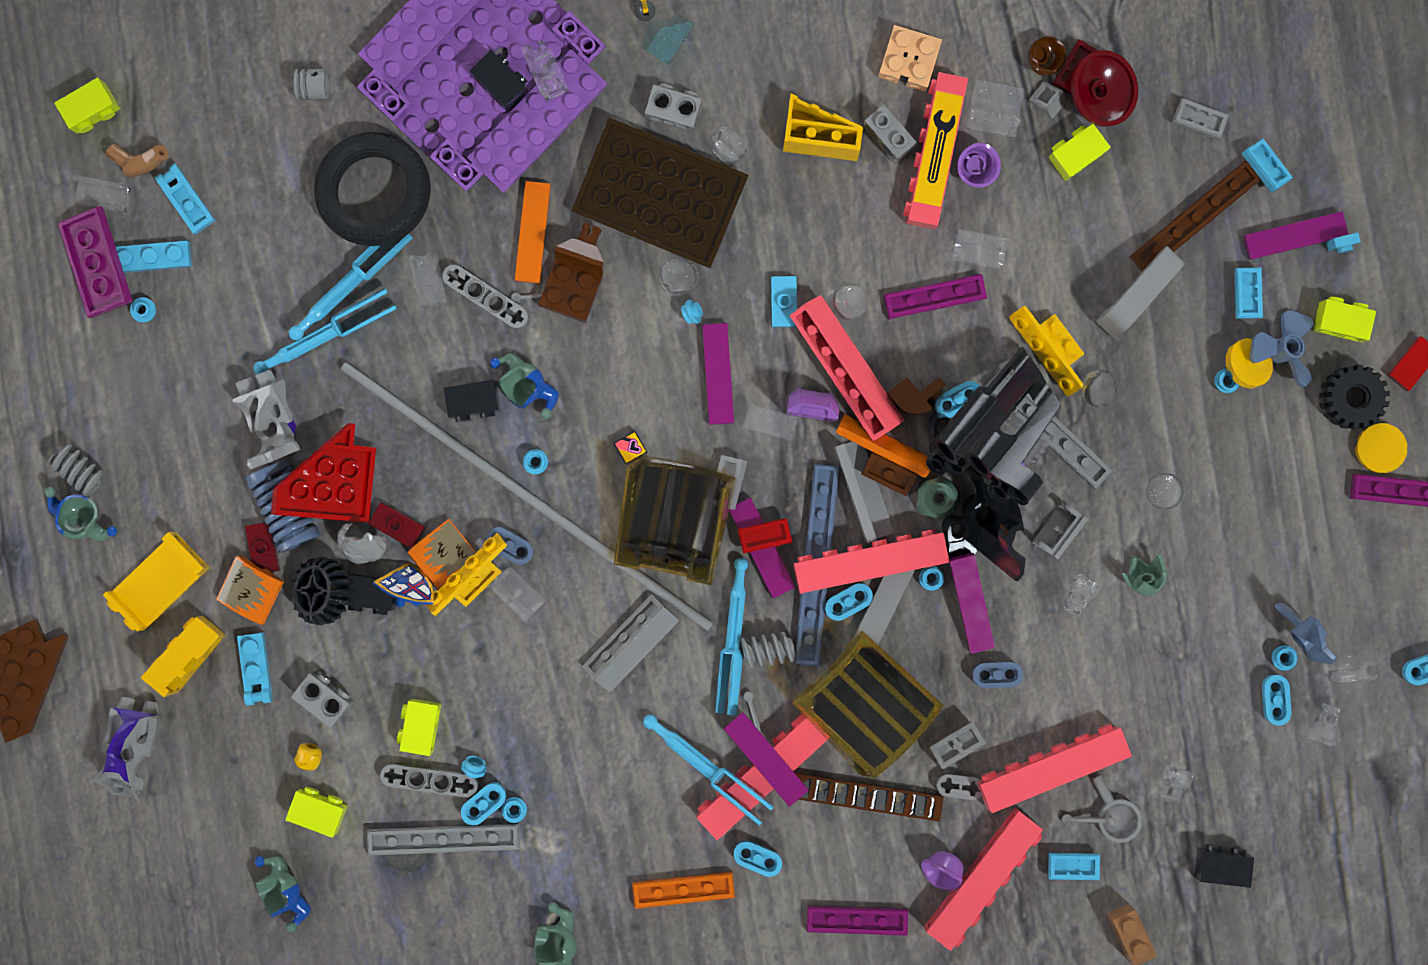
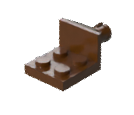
M583 223L579 238H572L555 247V261L538 304L541 308L584 323L587 322L604 276V261L596 246L602 230L593 225L591 231V224Z

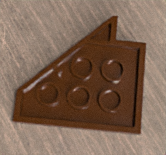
M38 619L0 635V731L6 743L33 731L68 640V634H63L47 641Z

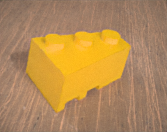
M791 93L783 152L857 161L861 148L863 127L835 113L832 115L821 110L819 106L813 103L812 105L806 103Z
M191 617L183 626L184 631L170 641L166 647L167 649L140 677L163 697L178 693L225 637L226 634L206 617Z

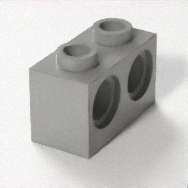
M667 84L653 85L645 110V118L694 132L702 99L698 98V94L684 90L683 93L674 91V87ZM659 98H666L669 104L665 108H659L655 105V102ZM683 105H690L693 111L689 115H683L679 112V109Z
M884 104L863 123L862 127L894 164L909 153L917 143Z
M315 671L311 672L291 698L329 728L337 725L354 701L350 699L351 695L342 687L336 688L329 683L331 679L326 674L320 671L318 673ZM311 683L318 685L320 689L318 696L310 694L309 686ZM330 699H336L339 702L340 708L338 712H334L329 708Z

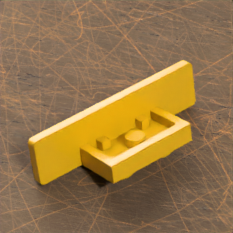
M1024 305L1009 316L1015 328L1020 332L1066 396L1069 397L1084 387V384L1070 366L1083 356L1084 352L1056 314L1039 324Z
M498 533L488 538L484 542L483 547L475 555L470 556L464 566L456 573L450 575L447 582L438 591L434 592V603L426 604L431 614L436 616L454 598L467 607L502 572L492 562L507 546Z

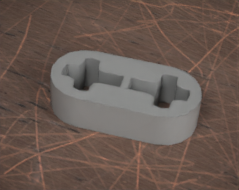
M944 773L937 778L936 788L945 797L977 800L982 797L980 791H974V794L970 795L969 790L962 789V785L970 786L972 781H975V785L978 786L977 782L981 780L977 777ZM947 778H950V782L958 784V788H949V792H945V788L941 786V783L946 782Z

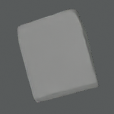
M1044 81L1031 96L1029 102L1053 119L1067 102V98L1062 90Z

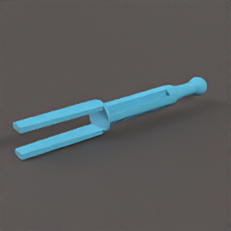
M410 234L406 235L368 272L364 273L359 266L380 246H370L352 263V270L310 309L308 315L297 326L290 328L289 337L293 340H300L304 332L313 323L322 320L363 280L369 281L413 239Z
M384 288L332 316L330 323L307 334L300 340H296L281 348L271 358L256 362L253 366V371L255 374H259L278 364L290 362L337 336L346 337L398 308L395 304L346 331L343 330L338 319L388 293L387 288Z
M739 557L734 562L736 574L730 594L725 649L720 651L715 713H725L730 674L727 715H737L744 655L740 650L746 595L744 576L745 570L748 568V561L744 557Z
M654 715L644 717L643 725L645 728L655 731L662 737L669 748L708 778L711 787L758 826L763 823L717 786L718 782L726 774L771 811L774 808L773 805L727 768L720 769L677 733L663 727Z

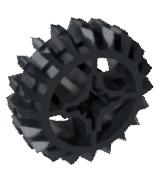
M327 557L308 559L306 563L301 564V569L296 571L297 578L292 580L294 588L291 591L294 592V597L291 601L296 603L293 610L298 611V617L303 618L304 622L315 625L331 624L335 620L341 619L342 612H346L345 604L350 603L348 594L351 591L348 590V585L351 581L346 579L349 572L344 571V565L338 563L337 560Z

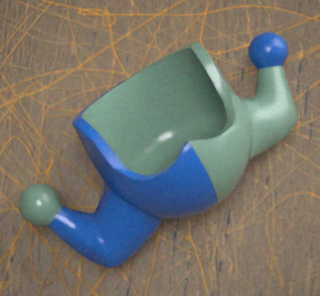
M509 353L499 359L493 358L490 361V365L494 369H497L500 365L509 366V370L499 379V386L509 401L515 406L524 409L536 399L546 400V407L541 411V416L544 419L551 417V411L558 401L559 393L552 386L544 382L543 375L537 367L524 363L514 353Z
M53 487L45 489L44 493L47 497L48 511L55 516V526L62 536L74 540L87 537L95 541L104 542L109 537L117 535L116 527L110 526L106 530L99 526L97 523V507L90 498L83 495H71L59 501L55 497L56 491Z
M258 856L255 859L257 867L268 865L272 868L270 875L255 883L261 901L271 918L288 910L296 913L294 920L286 925V930L292 933L309 915L311 907L300 895L299 883L289 873L287 864L281 856L267 858Z

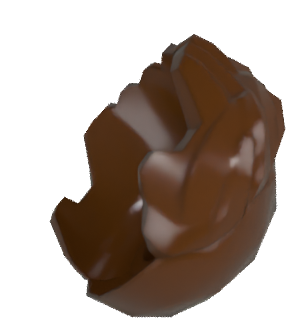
M1044 36L1031 44L1028 51L1029 64L1032 70L1042 76H1048L1059 71L1063 67L1067 55L1064 44L1054 36Z

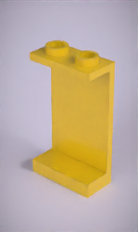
M168 532L162 538L164 542L113 591H106L103 594L107 599V606L114 612H119L125 618L123 622L133 631L146 630L210 568L177 532Z

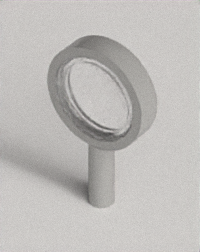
M1102 775L1094 776L1092 780L1105 803L1100 808L1097 818L1113 816L1116 819V823L1113 826H1109L1107 823H1098L1100 831L1109 840L1117 843L1132 840L1138 835L1142 826L1140 811L1128 800L1114 799Z

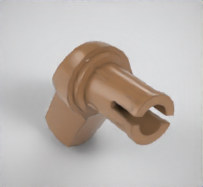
M114 143L107 149L105 156L122 168L124 175L136 177L158 167L169 157V154L164 145H157L143 154L131 156Z

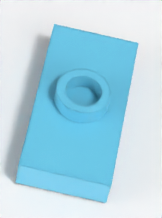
M1264 138L1241 153L1271 193L1293 179Z
M1262 267L1235 268V319L1263 318Z
M796 276L771 277L772 327H797L789 316L797 310Z
M1048 852V879L1100 880V854Z

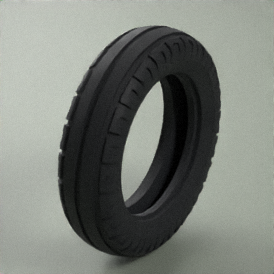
M380 132L356 134L336 144L321 161L314 182L316 206L326 225L341 238L363 246H382L398 241L408 235L422 220L431 194L428 170L420 155L405 141ZM370 157H380L394 162L404 171L407 179L405 199L399 209L385 219L373 222L355 219L348 215L340 205L338 197L340 180L346 170L357 161Z

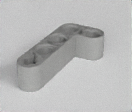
M1168 246L1163 248L1117 301L1101 314L1096 323L1114 339L1124 333L1181 270L1185 262Z

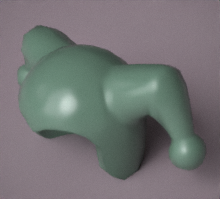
M552 902L549 904L548 910L550 913H556L560 917V921L556 925L539 926L534 940L535 959L538 965H573L572 958L577 950V941L573 934L574 916L571 911L558 907L557 903Z

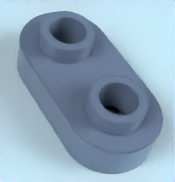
M495 527L488 532L486 540L493 537L496 533L504 537L507 546L499 553L504 558L518 565L526 564L533 558L534 549L527 540L503 527ZM519 547H523L526 550V554L523 557L517 554Z
M1011 661L982 662L977 664L972 670V680L981 688L1015 687L1023 679L1022 668L1017 663ZM1008 669L1013 671L1011 678L1005 677V672ZM983 670L988 672L986 679L980 678V673Z

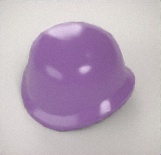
M974 143L961 153L958 159L957 170L962 181L972 187L981 188L992 184L998 178L1001 162L998 153L992 146L985 143Z
M945 851L935 852L921 863L925 877L933 886L950 891L956 890L961 886L963 882V864L952 853Z

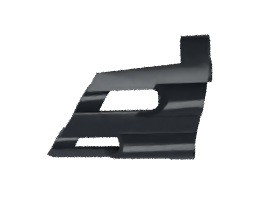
M1023 346L1013 355L987 387H977L934 439L936 448L926 459V465L935 474L943 475L948 471L956 477H963L972 466L980 475L988 478L990 485L987 490L995 500L1005 503L1011 498L1020 505H1027L1040 489L1043 481L1038 474L1022 465V463L1060 409L1061 404ZM1013 369L1015 374L996 397L992 396L993 391ZM1029 393L1037 407L1036 410L1015 435H1009L1001 431L1000 427Z
M941 413L931 415L927 422L928 430L933 434V441L929 445L930 454L936 448L934 439L941 432L937 431L938 423L945 420L947 424L951 420V418ZM971 466L966 473L971 478L975 494L970 495L963 504L964 516L951 515L942 522V532L947 536L948 541L946 543L948 557L953 558V554L957 549H962L961 555L976 554L978 550L1008 576L1018 582L1024 575L1026 558L1012 547L1016 532L1024 531L1019 505L1011 498L1007 502L1002 503L991 497L987 490L990 481ZM988 506L989 514L987 518L980 522L977 521L978 511L982 507ZM960 524L959 531L955 534H952V528L955 525Z

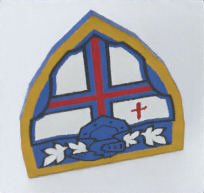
M410 562L373 581V584L382 591L396 598L395 605L398 607H403L405 601L410 602L415 607L420 604L434 603V591L431 582L422 571Z

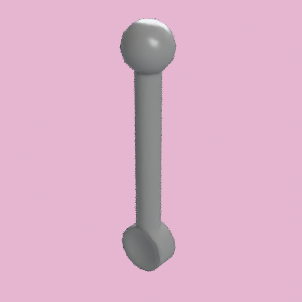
M514 292L511 295V299L518 303L525 299H540L542 294L520 295L518 292Z
M747 691L744 693V699L748 702L754 725L761 732L752 701L753 693Z
M1065 814L1062 817V821L1065 824H1070L1071 822L1107 823V825L1113 826L1116 823V819L1113 816L1093 818L1072 817L1070 814Z

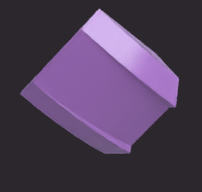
M799 387L788 395L785 415L836 422L839 418V403L830 391L826 393Z

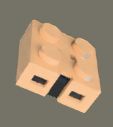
M894 25L878 78L895 83L901 80L907 82L906 86L926 92L942 39Z

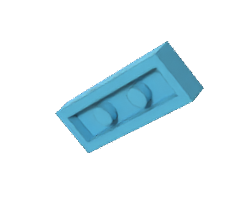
M189 241L116 247L124 273L192 267Z

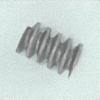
M71 443L61 447L49 458L46 465H52L54 472L60 471L59 476L62 479L68 478L67 483L70 486L75 485L77 492L83 491V496H91L103 483V480L100 478L104 472L100 470L97 473H93L96 467L94 463L88 467L85 466L88 461L87 457L78 460L81 453L79 450L70 453L73 447Z
M784 631L780 633L779 639H777L774 633H771L769 641H767L765 635H761L759 643L754 636H751L749 644H747L744 638H741L744 660L751 669L754 668L755 661H758L759 665L764 667L765 659L769 661L771 666L774 665L775 658H778L780 663L784 664L785 656H788L790 662H794L795 652L791 631L789 638H787Z

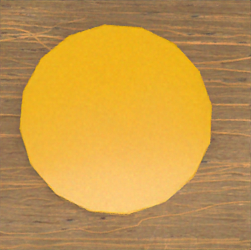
M1246 338L1237 341L1228 348L1226 368L1228 372L1231 371L1233 375L1231 378L1235 383L1243 388L1253 389L1264 385L1270 379L1273 371V362L1271 358H1268L1258 363H1252L1249 359L1252 339Z
M1377 423L1366 427L1358 435L1355 454L1359 463L1365 469L1375 473H1388L1396 470L1404 462L1407 455V441L1404 434L1397 427L1387 423Z

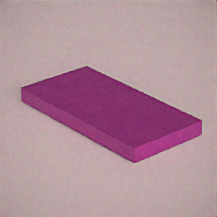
M96 206L57 223L87 318H95L132 303L133 300L103 207Z

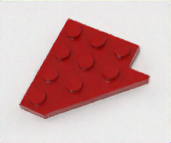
M347 423L273 488L271 514L369 523L376 448L353 445L355 424Z

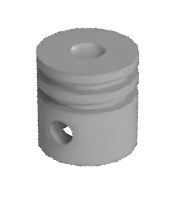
M295 69L293 84L297 100H307L308 98L310 100L329 99L330 81L327 69Z

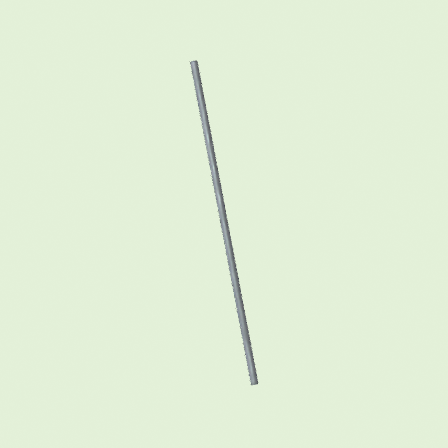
M347 362L343 364L340 369L702 628L708 631L713 625V622L352 365Z

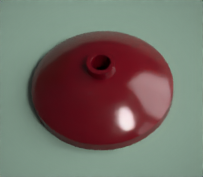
M1100 50L1086 55L1077 64L1072 75L1071 94L1077 110L1088 122L1100 127H1110L1124 122L1132 114L1138 100V82L1131 65L1121 55L1108 50Z

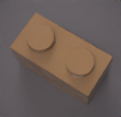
M1130 904L1106 914L1127 960L1132 965H1140L1157 957L1136 910Z

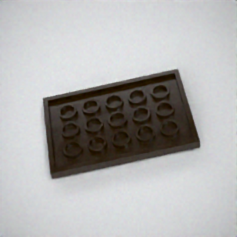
M609 117L571 211L711 269L749 175Z

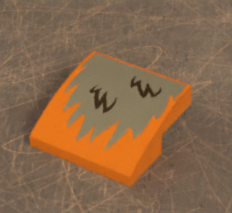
M448 519L412 547L407 554L438 591L447 582L449 576L461 569L470 556L475 555L476 552L450 519Z
M236 556L216 600L241 616L264 625L284 581L267 568L260 569L244 556Z

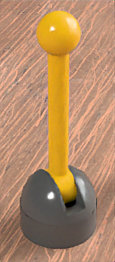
M640 0L635 7L637 18L644 22L652 20L655 16L654 4L649 0Z

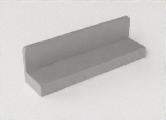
M854 442L834 447L865 542L869 543L878 538L893 534L894 531L878 483L861 475L869 459L866 448Z
M651 594L582 667L595 682L608 692H612L679 622V619Z

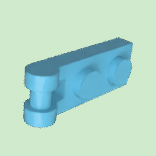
M174 163L169 167L170 170L165 174L160 173L155 177V180L189 229L196 235L216 220L189 183L180 167ZM177 179L179 183L171 187L169 183Z
M264 632L237 636L245 705H255V702L261 701L264 704L272 703L273 695ZM261 684L262 690L254 692V685Z

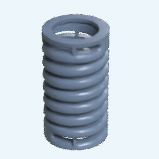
M288 460L265 467L245 478L249 488L254 491L253 497L258 499L256 502L257 506L262 508L260 511L261 515L266 517L264 519L265 524L270 526L268 528L269 533L275 534L272 540L276 543L275 546L279 554L297 548L321 536L316 524L305 526L312 523L314 518L304 517L298 519L300 517L271 514L273 488L292 473ZM284 469L285 473L274 478L272 477V475Z

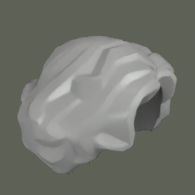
M353 523L344 524L338 531V547L345 557L353 563L360 565L369 561L374 562L381 559L387 550L386 538L384 536H372L369 532L364 534Z

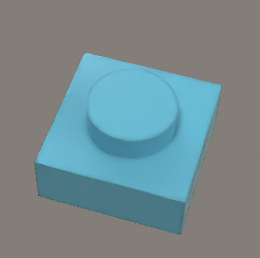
M1359 233L1333 238L1327 241L1326 245L1328 252L1337 250L1338 254L1352 251V246L1361 241Z

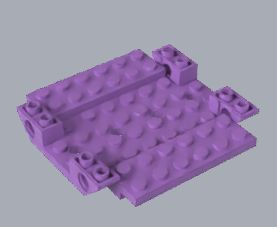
M409 0L358 53L373 71L357 88L466 192L484 175L505 194L608 86L588 66L605 49L606 45L570 11L567 13L554 0ZM532 13H541L543 15L542 22L539 24L530 23L529 17ZM500 48L507 49L508 57L506 59L510 63L508 68L513 73L518 71L528 81L525 85L529 92L508 113L482 88L469 72L490 50L495 54ZM465 84H471L474 87L472 95L467 97L461 95V87ZM430 120L439 122V129L436 132L431 133L426 130V124Z

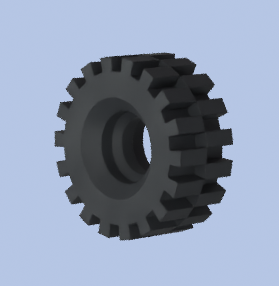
M1363 365L1340 368L1334 371V374H1329L1326 378L1328 381L1322 383L1321 386L1324 391L1319 393V399L1323 398V403L1320 404V407L1327 411L1324 413V416L1331 418L1332 424L1341 425L1340 428L1344 429L1364 428L1378 422V417L1384 416L1386 411L1383 409L1384 407H1389L1390 402L1385 401L1386 397L1390 396V390L1385 391L1384 386L1388 384L1386 380L1381 381L1379 379L1382 376L1379 372L1373 373V368L1371 367L1364 368ZM1352 387L1361 389L1364 394V401L1358 407L1349 405L1346 400V393Z

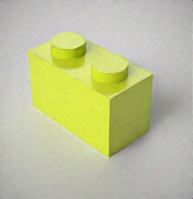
M98 77L54 103L68 128L77 134L93 129L94 124L101 120L111 119L115 112L120 110L108 86Z
M1094 124L1087 128L1085 125H1082L1072 133L1073 138L1067 143L1063 139L1051 148L1053 153L1048 158L1065 181L1069 180L1111 148Z
M1329 297V299L1319 302L1313 331L1360 343L1370 340L1376 311L1368 309L1369 305L1363 303H1353V305L1345 304L1342 298Z
M410 699L408 704L403 705L401 719H405L403 729H399L397 744H401L399 751L426 756L433 754L441 703Z
M306 786L304 789L300 788L295 792L285 820L333 838L338 834L348 805L343 804V800L339 797L329 795L327 798L319 795L317 789Z

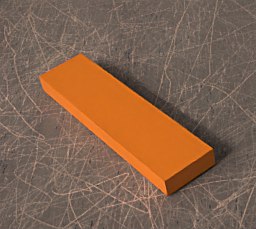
M525 181L515 281L540 284L551 191V184Z
M846 414L842 417L836 430L837 434L924 478L927 477L930 472L926 465L927 455L885 434L872 441L860 421Z
M732 871L632 882L635 909L735 898Z

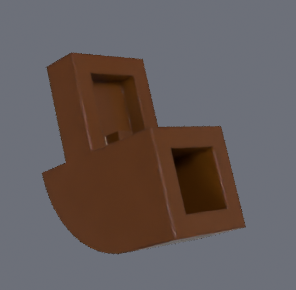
M907 377L887 394L899 411L908 415H921L933 409L927 400L930 399L933 402L944 393L941 389L946 384L939 377L919 392Z

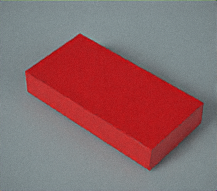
M1422 336L1418 337L1387 375L1405 391H1410L1428 369V341Z
M787 518L738 529L743 554L792 543Z

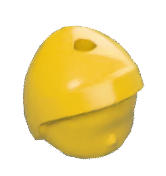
M302 743L298 747L294 762L300 769L313 771L320 765L322 751L315 744Z

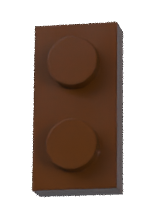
M874 452L871 453L861 475L904 496H907L918 474Z

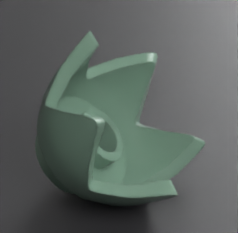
M939 476L918 484L917 492L919 498L917 501V511L919 513L943 521L958 507L960 501L959 492L948 478ZM937 493L943 495L941 503H937L934 499Z
M1158 554L1149 565L1132 555L1129 563V575L1122 573V576L1128 586L1138 594L1153 596L1165 585L1168 571H1166L1161 554Z

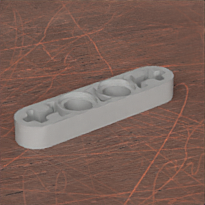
M450 265L444 269V282L456 292L514 329H522L528 324L529 315L527 311L505 295L458 265ZM458 270V276L465 281L467 276L470 277L465 283L463 290L459 289L463 285L458 281L450 282L451 278L448 276L450 272L455 273ZM474 283L482 286V293L478 297H472L469 294V287ZM494 297H500L503 300V307L498 311L492 310L489 306L490 300ZM509 303L513 305L509 308L512 312L516 314L519 311L522 312V322L517 321L513 324V318L507 313L505 318L501 317L506 312Z
M390 763L380 773L382 783L393 788L458 797H471L479 788L478 779L470 778L464 772ZM393 768L396 774L403 775L404 769L408 770L405 776L406 784L402 783L404 778L400 777L395 778L393 782L390 781V777L386 776V773L390 772ZM418 771L423 774L424 782L421 785H414L411 782L410 777L413 772ZM444 775L448 778L449 785L447 788L441 789L436 786L435 780L437 776ZM454 776L458 777L456 780L458 783H464L466 779H470L469 782L474 785V788H470L466 792L463 786H456V791L451 790L454 785Z

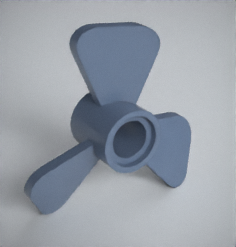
M1292 310L1282 313V337L1275 339L1263 332L1256 334L1251 343L1250 361L1258 363L1271 358L1278 364L1289 362L1297 385L1301 388L1306 387L1311 382L1312 376L1298 358L1304 354L1305 345L1302 337L1312 328L1313 320L1306 315Z
M1281 602L1275 605V608L1296 626L1290 631V634L1294 641L1306 651V656L1309 659L1326 664H1332L1337 660V657L1326 647L1325 637H1327V633L1319 619L1316 620L1310 616L1302 621L1289 605Z

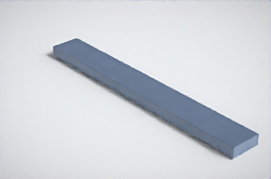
M814 464L805 556L812 554L813 559L823 557L822 552L831 550L839 466ZM827 588L801 593L794 664L819 666Z

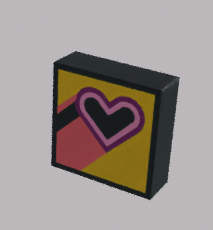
M636 431L614 442L626 465L648 453Z

